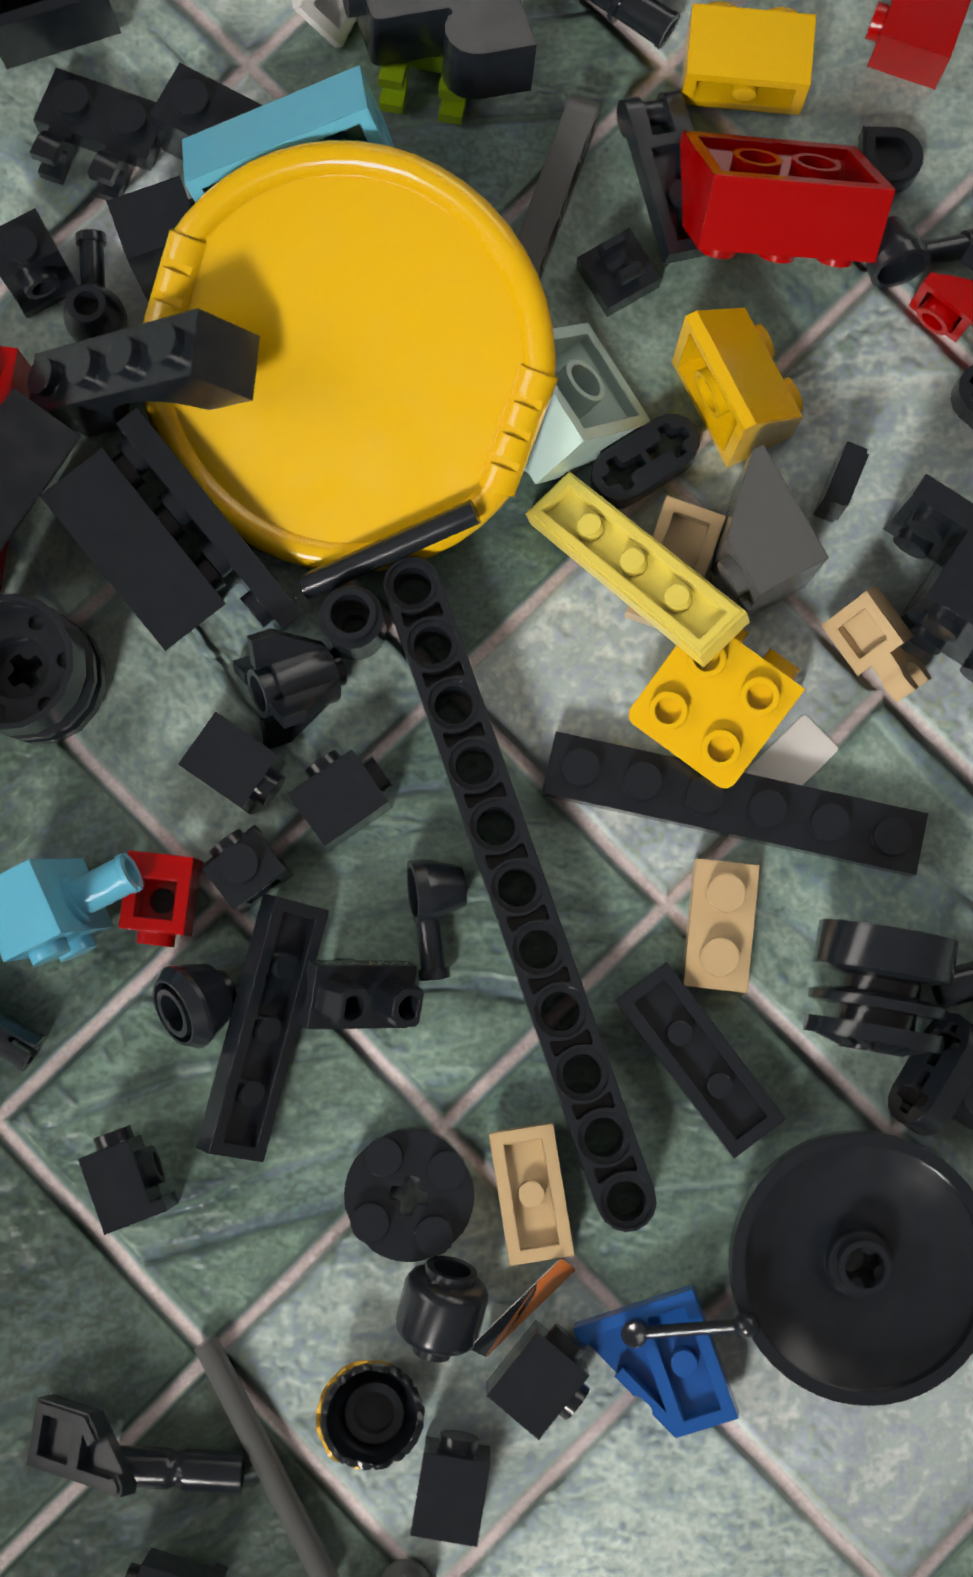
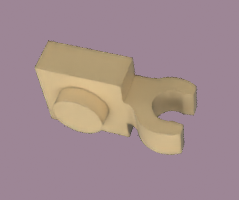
M877 585L865 591L821 625L857 676L872 667L879 676L887 693L896 702H899L932 679L925 665L916 656L905 652L900 647L914 637V635Z

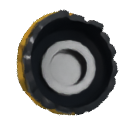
M379 1360L355 1361L342 1367L325 1385L316 1411V1430L326 1453L336 1462L346 1463L349 1467L363 1471L372 1468L374 1470L386 1469L392 1463L401 1461L418 1442L424 1427L425 1407L422 1405L417 1387L413 1385V1380L406 1373H403L400 1368L389 1362Z

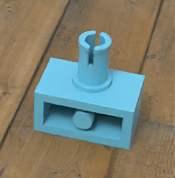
M121 853L115 856L114 859L90 871L83 858L28 859L0 874V955L3 962L30 958L33 967L57 958L61 962L68 961L96 948L97 944L94 936L114 927L105 907L131 893L143 890V879L133 859L127 853Z

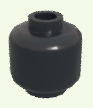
M433 1256L426 1263L412 1268L405 1278L396 1315V1327L399 1335L406 1343L413 1346V1352L421 1359L435 1363L446 1362L451 1356H460L471 1351L475 1346L474 1342L480 1336L489 1300L488 1291L484 1282L477 1276V1270L468 1262L451 1256Z

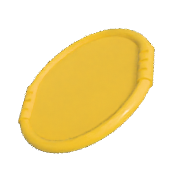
M326 140L302 143L275 150L246 163L226 175L199 198L174 229L169 230L143 323L199 308L259 335L260 342L253 401L213 410L166 402H144L151 426L246 543L280 560L315 569L471 499L479 513L481 523L405 556L427 559L464 540L486 523L510 497L515 496L559 378L556 376L554 330L543 287L524 246L495 208L465 181L442 166L421 156L388 145L355 140ZM394 562L387 564L381 568H378L374 571L388 570Z

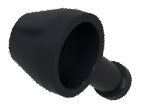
M889 216L876 262H866L867 272L872 284L878 288L899 286L917 277L927 266L961 260L973 242V229L963 230L959 235L923 241L921 236L901 217Z
M97 229L77 231L75 233L76 246L79 247L81 285L75 287L69 293L63 310L66 329L75 342L127 328L128 320L121 300L116 294L107 289L105 285L104 247L107 245L106 233ZM90 301L99 303L97 310L93 314H80L81 308L85 303Z
M410 860L407 863L406 871L407 890L412 917L417 929L421 969H418V977L420 981L449 978L450 967L446 966L441 918L465 907L467 904V886L464 871L461 866L436 860Z

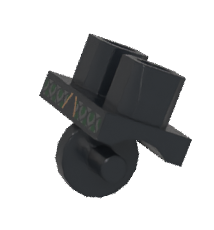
M351 958L308 960L306 967L307 996L299 1012L297 1024L307 1030L416 1027L420 1021L424 997L422 988L414 985L418 966L409 961L354 960Z

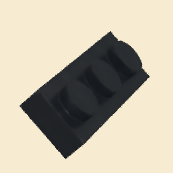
M667 962L662 963L614 1000L732 1158L738 1157L786 1120Z

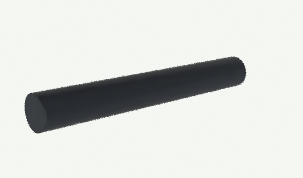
M469 499L298 576L299 586L305 597L311 599L480 524L479 513L473 501Z

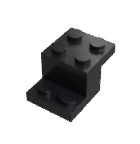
M925 474L895 509L883 527V530L894 536L893 542L903 552L918 559H925L927 557L935 562L900 617L914 635L909 640L910 642L930 654L938 655L942 652L962 665L960 672L973 682V503L930 475Z

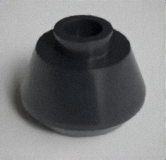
M206 963L169 965L160 971L153 986V1002L163 1027L177 1043L197 1049L209 1045L230 1020L236 998V990L230 977L224 971L216 970Z

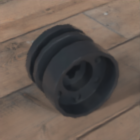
M16 593L0 595V733L32 745L59 743L82 731L99 711L107 688L105 660L96 641L88 633L39 600ZM39 666L40 668L36 674L40 682L37 686L32 687L30 685L33 684L35 679L31 671L34 667Z
M839 919L819 920L813 962L842 973L840 986L809 987V998L836 1003L837 1007L835 1017L805 1013L803 1030L815 1032L838 1044L837 1046L904 1057L931 1052L943 1054L945 1037L916 1032L915 1028L917 1017L948 1021V1010L920 1000L922 986L953 985L959 942L940 935L886 925Z

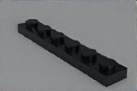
M557 731L555 732L542 790V796L909 877L917 875L928 813L748 773H742L733 786L720 788L680 758Z

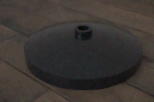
M849 1130L828 1133L806 1140L776 1158L759 1175L745 1195L733 1224L728 1255L729 1281L738 1314L748 1311L755 1314L759 1319L760 1330L751 1339L779 1372L801 1388L825 1399L849 1405L878 1406L898 1403L920 1396L939 1386L965 1364L973 1354V1190L954 1168L933 1152L911 1141L881 1132ZM856 1249H860L865 1257L862 1267L856 1271H848L845 1266L852 1262L850 1254Z

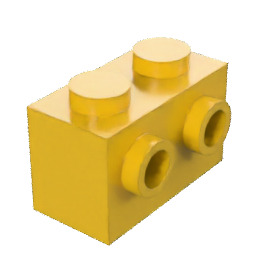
M715 1L708 4L693 3L685 38L681 92L686 105L800 116L811 86L816 14L798 13L789 7H774L769 10L741 8L725 1Z

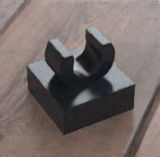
M631 228L618 233L577 257L576 268L607 317L658 289L660 286L661 277Z

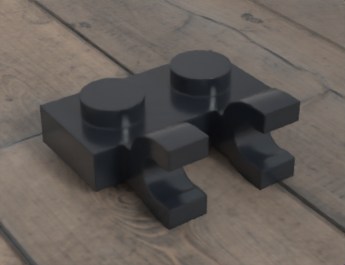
M56 67L33 118L39 134L29 153L32 159L42 162L38 169L40 178L63 186L77 146L97 153L87 171L89 179L98 182L94 190L96 197L107 201L124 195L133 166L151 171L160 151L161 145L149 116L156 102Z

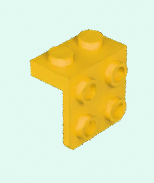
M742 629L705 667H702L676 645L629 710V719L634 726L720 788H729L736 783L805 691V688L794 681L801 670L771 648L762 658L742 644L749 635V632L745 629Z

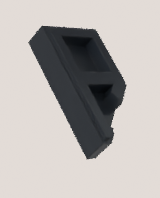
M54 1394L38 1397L26 1465L120 1498L136 1493L137 1481L103 1410Z

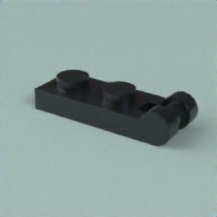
M678 89L660 92L656 100L643 102L640 97L619 100L616 112L618 127L621 135L628 142L663 265L707 256L697 249L682 224L680 142L683 130L694 131L682 92ZM660 125L666 133L653 135L651 127Z

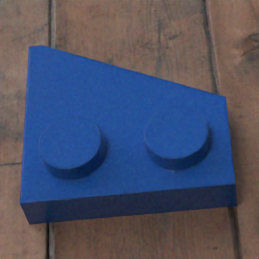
M694 1284L575 1323L573 1330L576 1338L585 1347L589 1344L616 1372L614 1377L633 1396L642 1398L651 1407L652 1415L675 1438L739 1419V1408L712 1335L647 1339L645 1344L638 1348L627 1346L621 1338V1330L624 1324L632 1318H640L647 1325L707 1321Z

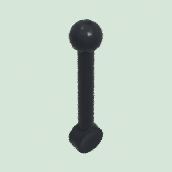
M748 1311L739 1313L735 1319L647 1325L640 1318H632L624 1324L621 1330V1338L631 1348L641 1347L647 1339L737 1333L741 1338L749 1339L758 1334L760 1322L755 1314Z

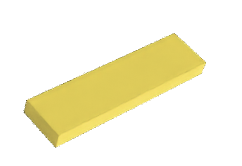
M570 471L525 513L530 524L702 667H705L749 623L747 612Z

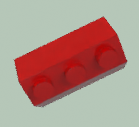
M682 131L680 142L682 224L701 253L717 259H732L736 253L758 254L767 261L780 264L791 263L795 257L815 258L824 265L836 268L850 267L852 261L876 262L896 189L856 146Z

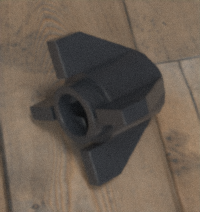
M270 628L247 635L249 655L232 662L234 672L248 685L255 707L262 716L259 719L263 744L272 749L292 742L329 704L339 701L342 691L341 686L347 683V673L340 654L334 649L328 650L322 641Z

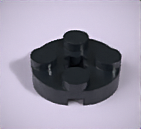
M399 1128L374 1139L355 1158L345 1182V1210L349 1217L353 1234L373 1252L394 1261H423L432 1256H439L445 1253L452 1243L464 1232L473 1210V1178L462 1155L445 1137L422 1128ZM407 1176L419 1178L418 1188L423 1192H428L427 1203L415 1204L413 1212L400 1210V1200L391 1197L392 1186H403Z

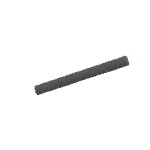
M218 1336L209 1338L196 1346L194 1351L309 1577H338L339 1574Z

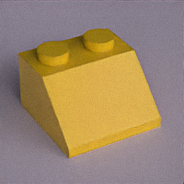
M746 308L696 310L686 315L671 361L727 468L747 459L753 449L763 444L768 449L792 437L803 418L801 412L804 406L797 386L789 377L782 378L772 359L775 356V350L769 333L762 324L754 325Z

